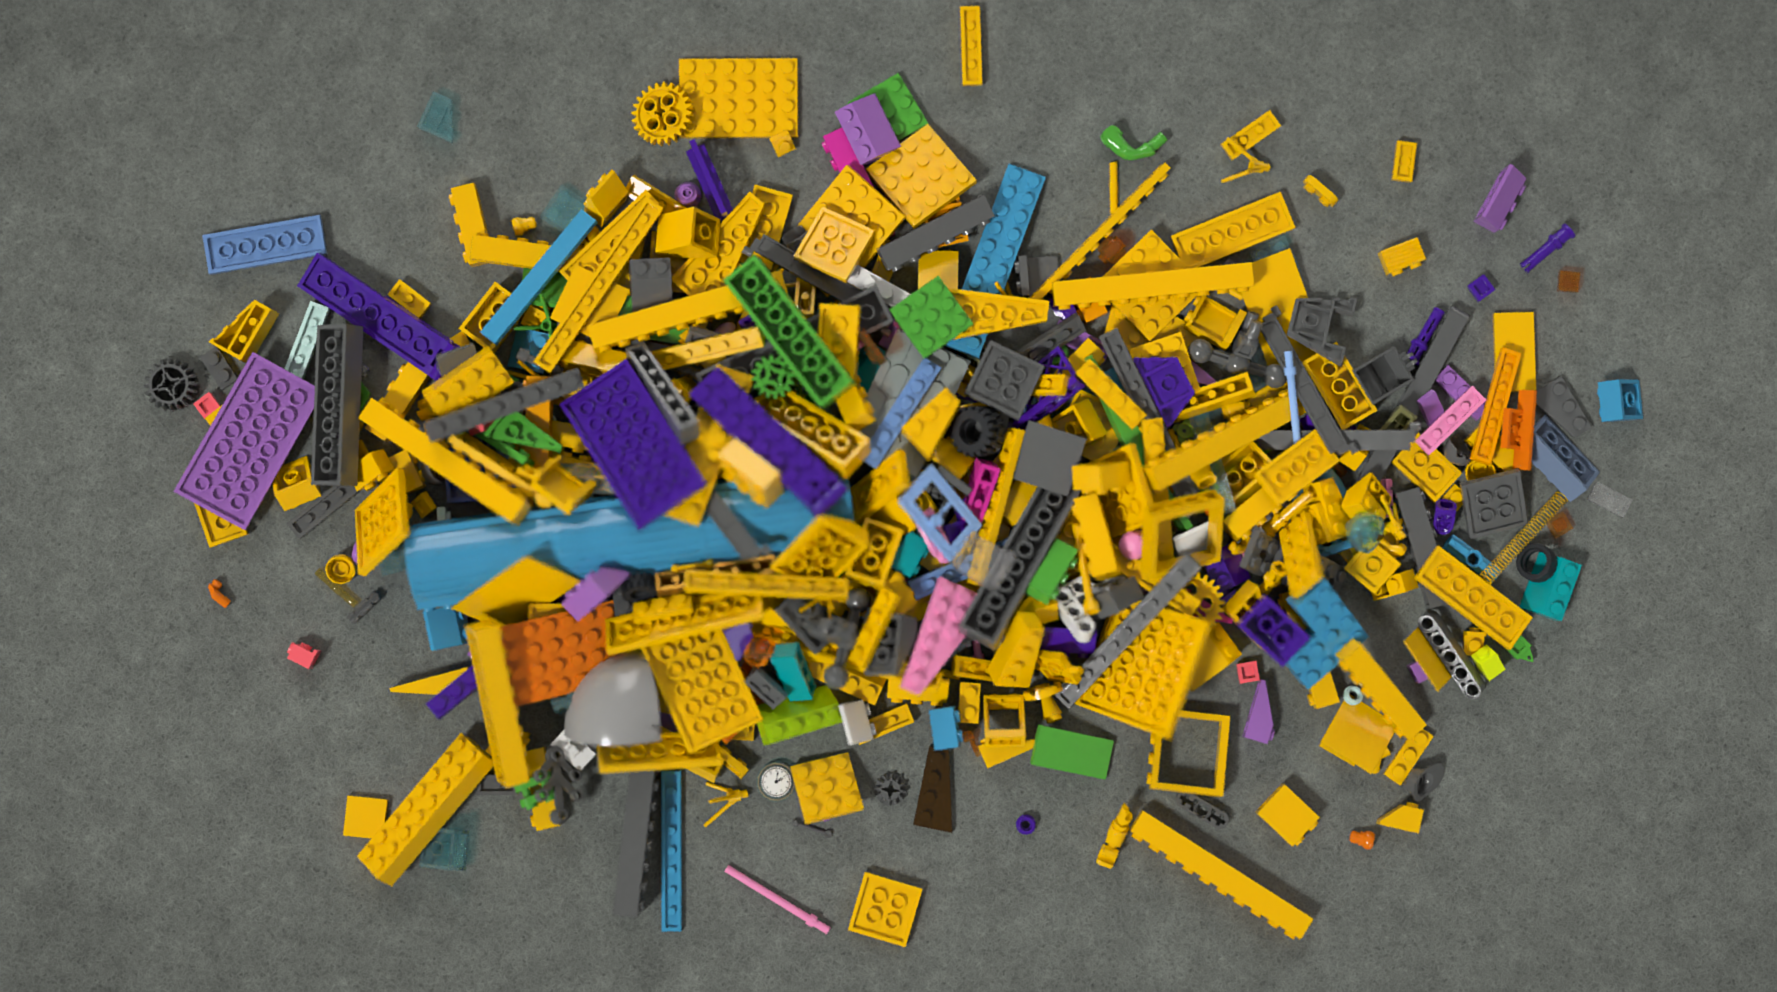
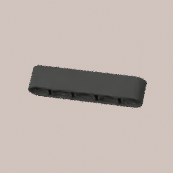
M1434 610L1426 611L1418 621L1420 630L1464 695L1469 699L1478 698L1485 689L1484 680L1440 615ZM1425 618H1430L1433 621V625H1429ZM1436 635H1442L1444 641L1438 640ZM1448 651H1452L1456 658L1450 657ZM1459 668H1464L1467 674H1462ZM1470 685H1476L1478 687V691L1472 690Z

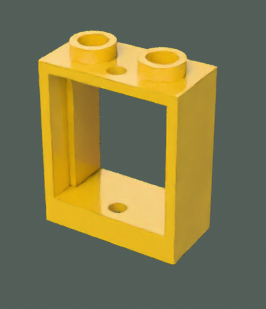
M1014 693L1009 695H984L985 747L1025 746L1024 696ZM1018 709L1019 729L990 730L989 710Z

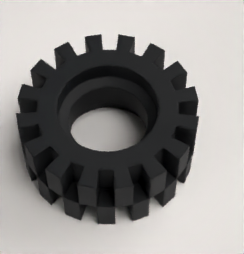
M636 572L635 575L631 573L621 583L622 598L625 601L629 600V602L636 601V603L656 598L658 593L655 575L647 574L646 572L642 574Z

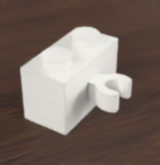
M564 730L550 744L551 746L560 747L564 752V758L580 771L597 755L595 751L597 747L595 745L568 739L564 736Z

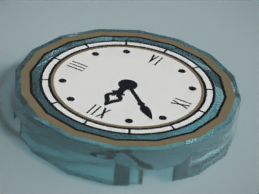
M772 762L766 764L760 770L757 776V787L759 793L764 798L780 802L792 795L795 785L789 765L782 762Z

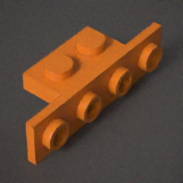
M1519 390L1517 409L1504 408L1501 448L1514 450L1513 469L1531 470L1537 390Z

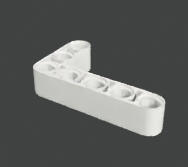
M1089 573L1093 597L1103 591V586L1110 583L1114 585V580L1124 575L1122 574L1121 576L1099 582ZM1080 576L1059 587L1060 592L1056 600L1058 602L1059 617L1076 640L1086 643L1092 639L1095 624L1089 615L1084 614L1081 605L1086 599Z

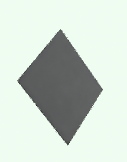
M1029 421L1012 479L1068 496L1073 482L1072 466L1078 465L1086 439Z

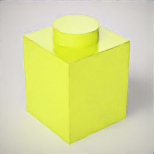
M1487 644L1471 655L1479 672L1489 681L1506 670L1497 653Z

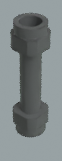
M520 347L515 358L523 363L527 361L538 366L533 362L536 357L529 354V350ZM557 364L549 375L554 376L563 373L564 368Z

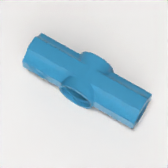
M1454 534L1446 540L1442 547L1481 577L1482 575L1480 574L1491 563L1479 551L1471 548ZM1471 553L1476 557L1474 564H1470L1468 561V556ZM1493 565V566L1495 567V569H1497L1499 572H1501L1499 568H1497L1495 565ZM1491 568L1492 571H1493L1494 573H1496V574H1497L1496 576L1498 577L1499 574L1497 573V571H1495L1493 568ZM1486 573V575H1487L1490 579H1492V580H1496V579H1497V578H1494V579H1493L1489 574Z

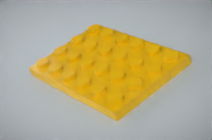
M797 58L679 59V86L682 88V91L684 90L688 93L686 97L692 99L689 104H692L694 108L690 112L695 114V116L689 117V120L693 122V124H687L686 126L689 131L684 130L682 132L684 138H771L786 130L791 138H798Z
M722 629L641 648L689 754L763 720L747 684L744 683L745 679Z

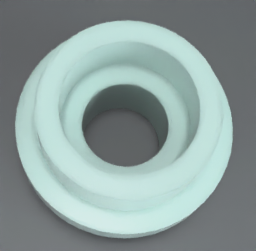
M1351 685L1343 691V698L1347 704L1357 705L1362 701L1363 694L1359 687ZM1350 693L1355 695V699L1350 697Z

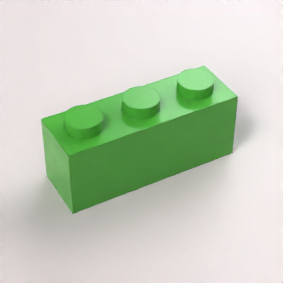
M1056 539L1029 584L1026 594L1046 605L1049 604L1051 599L1055 601L1060 592L1058 589L1059 585L1065 584L1069 577L1067 573L1069 568L1074 569L1079 559L1076 557L1078 549Z

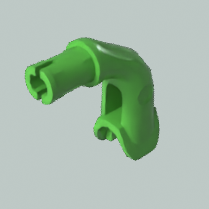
M1114 125L1109 126L1101 134V140L1107 148L1109 147L1122 159L1130 161L1154 156L1155 151L1167 142V138L1159 132L1148 143L1145 142L1139 148L1134 149L1122 137L1123 133Z

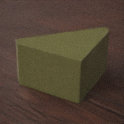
M1400 405L1394 409L1380 430H1407L1410 422H1414L1417 416Z

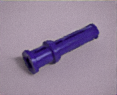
M1562 224V228L1554 235L1550 234L1545 244L1520 263L1522 268L1529 264L1524 269L1526 273H1529L1554 250L1562 249V245L1570 238H1575V233L1567 224Z
M1433 308L1419 335L1411 341L1412 345L1406 354L1410 352L1414 354L1415 350H1417L1415 355L1409 358L1411 361L1414 359L1418 361L1423 352L1427 351V343L1445 315V312L1441 309ZM1432 321H1434L1433 324H1432V326L1430 327L1428 333H1426V331L1428 330V328H1429V326L1431 325Z

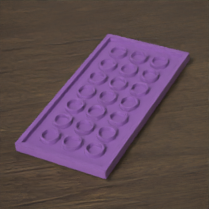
M252 352L173 492L246 530L314 411L315 386Z

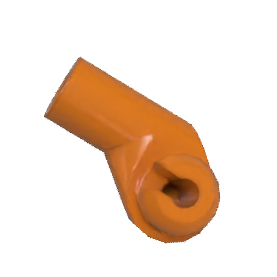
M214 579L208 585L211 598L226 608L231 600L220 592L219 589L222 587V583Z

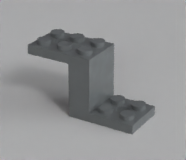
M1254 529L1240 567L1264 579V574L1270 571L1271 564L1274 561L1284 563L1281 542ZM1319 554L1323 579L1329 583L1339 597V590L1346 578V571L1344 567ZM1286 575L1281 578L1280 585L1289 588Z

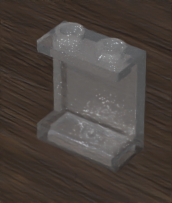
M973 531L971 535L968 534L963 541L964 546L961 551H957L953 556L952 565L954 570L996 593L1016 562V555L1010 550L1006 552Z

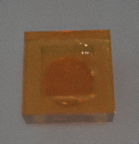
M1559 271L1557 291L1578 293L1580 272Z
M1563 511L1552 517L1551 520H1546V525L1555 539L1573 529Z

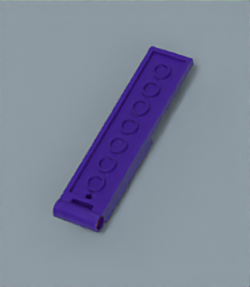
M316 253L297 285L352 324L363 326L365 333L426 373L435 381L441 378L435 364L437 363L436 355L460 347L389 297L383 296L321 253Z
M719 366L689 393V396L734 439L739 440L780 473L782 485L816 518L819 515H824L848 491L846 486L778 420L775 421Z

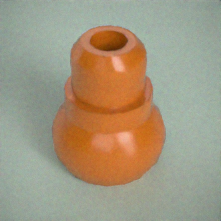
M1351 831L1349 841L1370 850L1373 847L1375 833L1372 831Z

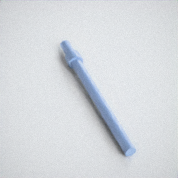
M1284 351L1286 366L1284 367V376H1287L1293 444L1301 440L1295 375L1297 374L1296 366L1293 365L1292 351Z

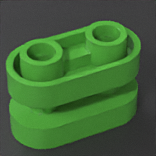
M551 770L547 772V778L544 781L537 782L533 777L529 779L530 782L513 786L516 793L520 791L523 793L524 799L519 800L522 808L526 807L529 810L538 806L537 802L539 801L536 800L535 794H531L529 788L541 784L543 787L552 776ZM554 788L550 790L549 798L545 800L546 803L554 800Z

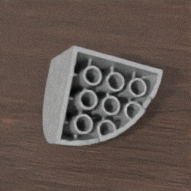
M639 648L614 654L613 657L600 662L583 678L572 696V702L566 713L564 736L576 742L593 745H631L661 741L659 706L655 683L648 661Z

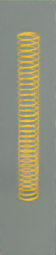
M1556 492L1555 495H1553V497L1551 498H1553V500L1557 499L1559 502H1561L1558 499L1560 496L1557 495V493L1560 492ZM1546 504L1544 505V506H1546V508H1547V507L1551 508V509L1555 512L1554 515H1556V512H1558V511H1555L1550 505H1549V506H1547ZM1546 511L1544 512L1550 517V519H1548L1546 516H1544L1547 520H1551V517H1554V515L1550 516ZM1539 515V516H1533V518H1532L1533 520H1534V517H1536V518L1539 517L1540 519H1542L1540 515ZM1528 522V524H1526V526H1524V527L1527 528V525H1529L1528 528H1530L1532 531H1534V530L1530 527L1531 524H1529V522ZM1523 535L1522 537H1524V538L1528 541L1527 544H1529V541H1531V540H1528V539ZM1518 540L1517 542L1520 543V544L1523 546V548H1521L1519 545H1517L1516 542L1513 543V544H1515L1516 546H1518V547L1520 548V550H1521V549H1524V546H1525V545H1523L1519 540ZM1506 545V552H1508L1513 557L1514 555H1512L1508 550L1509 548H1507V546L1510 547L1511 545ZM1501 551V553H1499V555L1496 556V558H1494V561H1492V562L1495 563V562H1496L1495 559H1497V561H1498V560H1500L1501 557H1502V558H1504V559L1508 562L1507 565H1509V562H1512V560H1511V561L1507 560V559L1503 556L1504 553H1502V551ZM1500 562L1498 564H1500L1503 567V569H1501L1497 564L1495 565L1497 568L1500 569V571L1504 570L1505 566H1503ZM1494 566L1491 567V568H1493L1495 571H1497L1498 574H1499V573H1502V571L1499 572L1497 569H1495ZM1490 568L1489 571H1491V572L1496 576L1497 574L1494 573V572L1492 571V569ZM1486 575L1485 577L1490 581V582H1488V584H1489V583L1491 584V583H1492V581H1491L1492 579H1490V578Z

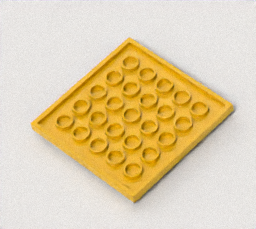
M1141 600L1120 613L1106 617L1095 651L1138 606ZM1164 608L1075 704L1171 740L1212 624Z

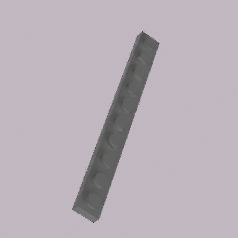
M1118 328L1099 336L1127 396L1146 414L1144 419L1161 418ZM1163 422L1166 452L1170 449H1176ZM1189 475L1171 484L1177 498L1198 493Z
M1186 553L1081 666L1084 671L1080 675L1082 679L1079 684L1065 683L1062 686L1063 690L1055 694V696L1070 709L1202 566L1189 553Z

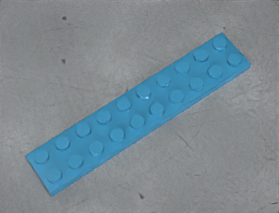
M1008 164L992 207L995 216L990 218L991 222L984 228L962 290L1001 295L994 283L998 282L1003 290L1005 289L1046 177ZM988 333L952 340L944 346L979 358Z

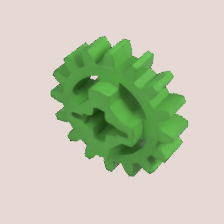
M769 355L768 361L763 357L761 358L762 364L759 362L755 363L758 369L751 371L755 374V377L751 378V380L756 381L753 388L759 387V395L764 392L765 398H769L771 394L773 399H777L778 393L783 397L785 396L784 390L787 392L791 391L788 385L795 383L791 380V377H794L795 374L790 373L791 368L786 366L785 360L781 362V356H777L776 360H774L773 355ZM771 364H777L782 368L776 369ZM763 369L765 372L764 377L760 380V373ZM770 372L772 374H777L775 381L769 380L768 377L771 376ZM786 375V381L783 385L781 382L782 377ZM770 385L775 391L768 390L764 386Z

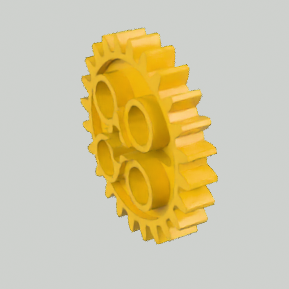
M663 82L662 86L655 83L654 89L648 86L649 92L646 93L642 90L643 97H636L639 104H633L637 108V111L631 112L632 115L636 116V118L632 119V122L637 124L634 129L639 131L638 135L640 137H644L643 140L646 142L650 141L653 145L658 143V145L663 146L664 141L666 144L671 145L672 139L677 143V136L684 138L682 132L684 130L689 131L686 127L687 124H693L689 120V117L695 116V114L690 112L694 108L692 104H689L692 99L686 97L688 93L684 90L682 91L680 86L675 87L673 83H670L669 86L666 82ZM673 99V103L668 106V101ZM655 104L654 109L649 111L650 106ZM677 117L676 122L671 124V120ZM658 122L657 128L653 129V125Z
M1198 572L1196 577H1192L1182 589L1186 591L1189 585H1195L1197 592L1192 596L1201 602L1205 598L1212 600V606L1209 609L1202 608L1201 604L1199 606L1206 613V617H1203L1198 611L1195 613L1198 614L1199 620L1206 621L1217 627L1218 625L1215 620H1222L1218 615L1219 612H1225L1224 609L1220 608V605L1225 604V601L1219 599L1224 594L1217 593L1221 587H1213L1214 579L1207 582L1208 575L1201 579L1200 572ZM1168 604L1164 607L1166 609L1180 613L1179 611L1174 610V608Z

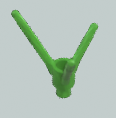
M540 293L539 297L546 319L542 321L541 325L515 326L513 329L544 330L549 332L548 337L550 338L557 324L550 318L551 315L545 298Z

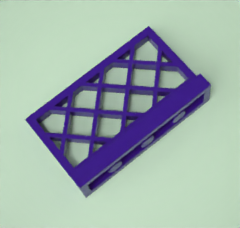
M695 139L689 141L692 149L687 150L686 153L714 216L720 219L721 223L733 209L704 143L697 146Z
M1057 346L1037 363L1046 367L1045 375L1050 374L1051 368L1058 369L1057 374H1062L1063 370L1070 372L1071 377L1068 380L1066 395L1040 396L1039 402L1035 405H1031L1032 396H1030L1024 413L1020 416L1019 420L1012 418L1016 429L1026 431L1029 421L1037 423L1086 386L1075 374L1076 371L1060 346ZM1059 354L1061 357L1059 366L1052 365L1053 358Z

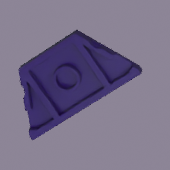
M1135 357L1133 361L1166 427L1169 428L1195 395V392L1177 357Z

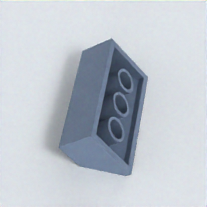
M1546 414L1534 424L1531 461L1535 467L1543 472L1548 481L1553 483L1560 493L1571 502L1589 488L1600 472Z

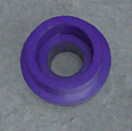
M1027 814L1021 815L1016 821L1017 830L1024 835L1031 834L1036 828L1035 819ZM1024 821L1030 823L1028 828L1022 827Z

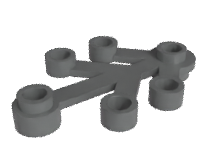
M552 746L547 749L545 753L546 761L540 769L533 773L535 781L541 782L546 780L547 772L552 767V776L540 790L535 792V798L539 802L547 800L550 790L554 788L555 809L550 813V820L555 825L565 823L568 819V812L563 806L562 788L570 795L573 802L581 801L584 797L581 789H575L561 775V769H563L568 774L571 782H577L582 778V772L579 769H573L564 760V752L558 746Z

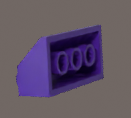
M1043 627L1044 632L1039 650L1062 652L1067 657H1070V653H1078V658H1089L1090 654L1095 652L1097 630H1094L1092 639L1089 642L1081 643L1076 640L1069 629Z

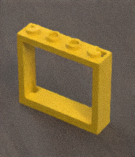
M1213 489L1143 507L1141 571L1147 577L1158 579L1165 576L1183 557L1180 556L1157 562L1159 522L1209 509L1207 550L1190 555L1201 566L1221 561L1224 498Z
M1181 711L1179 715L1180 718L1219 722L1213 789L1159 783L1158 773L1162 736L1151 733L1150 744H1153V751L1149 752L1148 756L1151 772H1147L1146 784H1149V789L1213 797L1223 796L1230 716Z

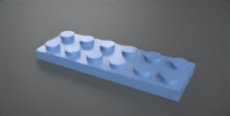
M321 215L202 235L208 273L210 275L315 257L316 253L328 255Z

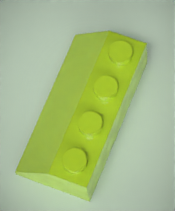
M827 685L815 688L812 700L790 702L787 696L774 709L767 703L757 705L763 718L761 722L757 723L763 745L776 743L843 722L839 703Z

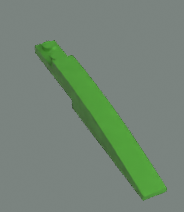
M1092 355L1084 358L1085 362L1091 359L1099 367ZM1100 399L1121 446L1124 447L1135 443L1141 465L1144 467L1143 441L1139 427L1136 426L1131 430ZM1168 488L1169 500L1175 499ZM1186 515L1176 517L1173 520L1175 527L1178 530H1182V532L1193 528Z

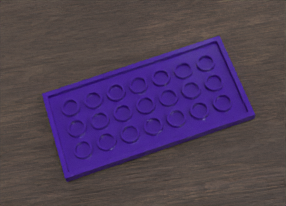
M627 359L560 403L563 411L639 531L708 485Z

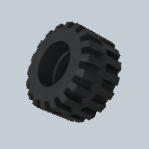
M968 406L961 409L962 412L958 411L956 413L957 418L952 420L953 426H950V430H952L950 438L954 439L952 444L954 447H958L957 451L970 457L990 456V454L997 452L996 448L1002 446L1000 442L1004 441L1005 438L1003 436L1005 428L1002 427L1004 421L999 419L1001 417L1000 414L995 413L994 409L985 406ZM977 422L981 426V437L978 441L974 437V427Z

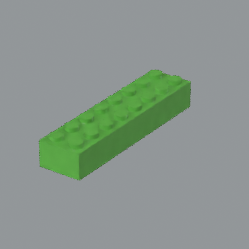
M753 255L723 280L820 407L827 408L856 384L851 375L758 256Z

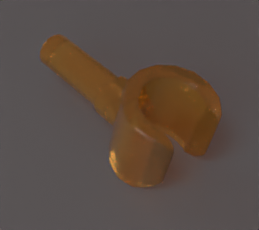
M970 730L963 731L964 743L970 742L976 757L980 756L981 754L976 746L973 732Z

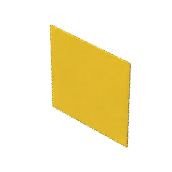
M577 264L575 265L550 316L551 319L559 323L562 321L593 276V272ZM613 283L580 333L591 337L588 325L616 318L630 290L617 283Z
M1418 626L1404 640V643L1433 686L1439 691L1452 676Z
M1344 700L1320 742L1372 774L1394 734L1392 730L1394 726L1392 724L1389 725L1381 717L1382 714L1362 701L1357 705H1349Z

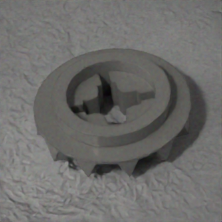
M885 774L875 784V795L885 805H897L906 795V784L896 774ZM890 781H892L893 788L899 790L893 792L891 798H889L887 791L881 790L882 788L889 787Z

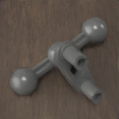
M1253 311L1247 312L1243 325L1238 329L1231 354L1214 350L1210 342L1205 339L1194 340L1188 347L1190 359L1195 363L1203 364L1210 360L1225 365L1228 372L1234 376L1248 372L1262 377L1265 384L1271 388H1279L1287 381V377L1284 376V372L1279 364L1274 363L1266 367L1250 361L1258 348L1259 342L1257 338L1263 325L1257 321L1259 314Z
M859 587L853 588L848 592V599L845 603L850 610L846 621L836 617L832 619L811 618L806 614H801L797 619V623L806 628L809 635L830 643H836L839 647L834 664L827 667L824 672V681L832 689L843 688L849 680V673L845 668L849 651L853 650L859 637L856 626L860 613L867 610L870 605L871 597L869 593Z

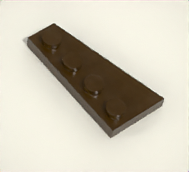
M929 746L913 825L952 833L949 750H935L934 747Z

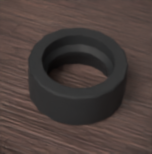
M1538 543L1528 544L1524 549H1521L1522 551L1519 552L1516 560L1517 570L1521 576L1537 583L1547 581L1553 576L1558 563L1557 557L1551 549ZM1535 552L1544 553L1547 559L1545 568L1538 574H1531L1527 570L1529 557Z

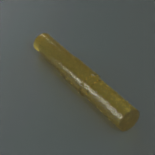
M320 568L315 572L319 579L351 607L354 608L358 604L355 598L339 584L333 583Z

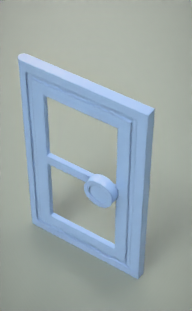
M932 464L898 500V503L949 562L954 559L982 526L981 522ZM933 481L949 501L938 514L932 515L929 521L913 501ZM953 505L969 525L950 545L934 526L938 527L942 524V515Z

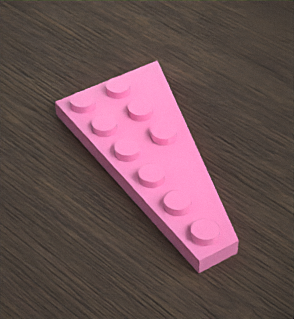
M941 576L937 578L900 685L901 688L916 695L921 694L966 636L960 633L958 626L975 598L976 592Z

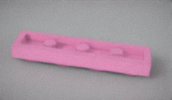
M1471 386L1415 440V443L1427 455H1430L1486 399Z

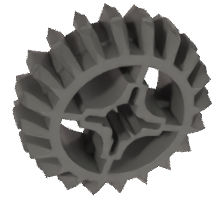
M168 358L167 363L162 359L160 360V366L154 363L153 367L155 370H148L151 376L144 377L145 380L149 381V384L143 385L144 388L149 389L145 392L146 396H151L149 402H155V407H161L163 411H167L168 408L171 412H174L175 408L182 410V403L188 407L189 402L187 399L194 401L195 398L191 394L198 393V390L193 389V386L199 385L198 382L193 381L197 378L196 374H191L194 369L192 367L187 368L188 363H181L180 359L173 361L172 358ZM177 369L184 377L174 378L169 370ZM162 374L163 380L159 385H157V381L160 375ZM170 381L175 382L172 389L168 388ZM185 385L184 392L180 396L179 390L181 386ZM168 392L173 400L165 401L159 393Z

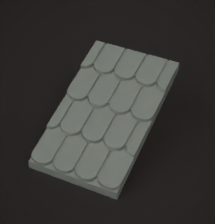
M900 328L897 329L867 393L868 397L866 399L875 410L873 415L876 421L858 432L870 440L923 360V357ZM940 348L927 357L928 360L941 367V370L908 421L945 388L955 396L971 361L944 348ZM900 432L881 462L898 449L904 450L908 474L917 478L926 459Z

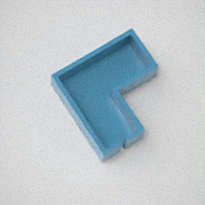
M1323 578L1298 599L1291 596L1286 599L1287 603L1307 627L1304 632L1310 639L1285 665L1297 681L1308 690L1338 665L1340 660L1335 654L1352 638L1362 644L1369 637L1329 583Z

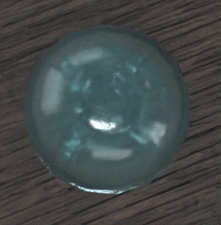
M1362 512L1347 522V541L1354 549L1370 553L1378 546L1379 541H1377L1379 534L1383 535L1384 520L1373 513Z

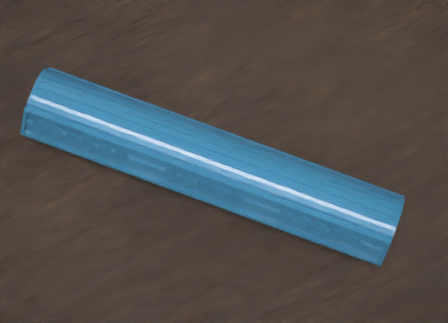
M832 472L846 486L848 491L824 516L854 522L848 478L845 480ZM725 478L717 479L714 486L715 491L759 548L764 544L769 546L773 551L770 555L780 556L816 519L783 485L784 493L766 509L763 505H757L749 494H743L732 481L728 482ZM616 494L588 498L570 515L564 513L557 506L549 508L533 506L519 526L511 523L497 512L411 524L408 526L410 529L409 535L405 539V557L411 591L417 604V610L423 609L424 612L436 610L435 607L443 606L444 609H450L526 556L580 581L592 570L596 573L601 568L627 571L629 574L633 573L634 575L636 572H640V574L646 572L647 574L655 575L658 572L671 571V566L674 564L680 566L702 563L708 559L713 560V564L742 559L706 511L699 527L663 515L639 531Z

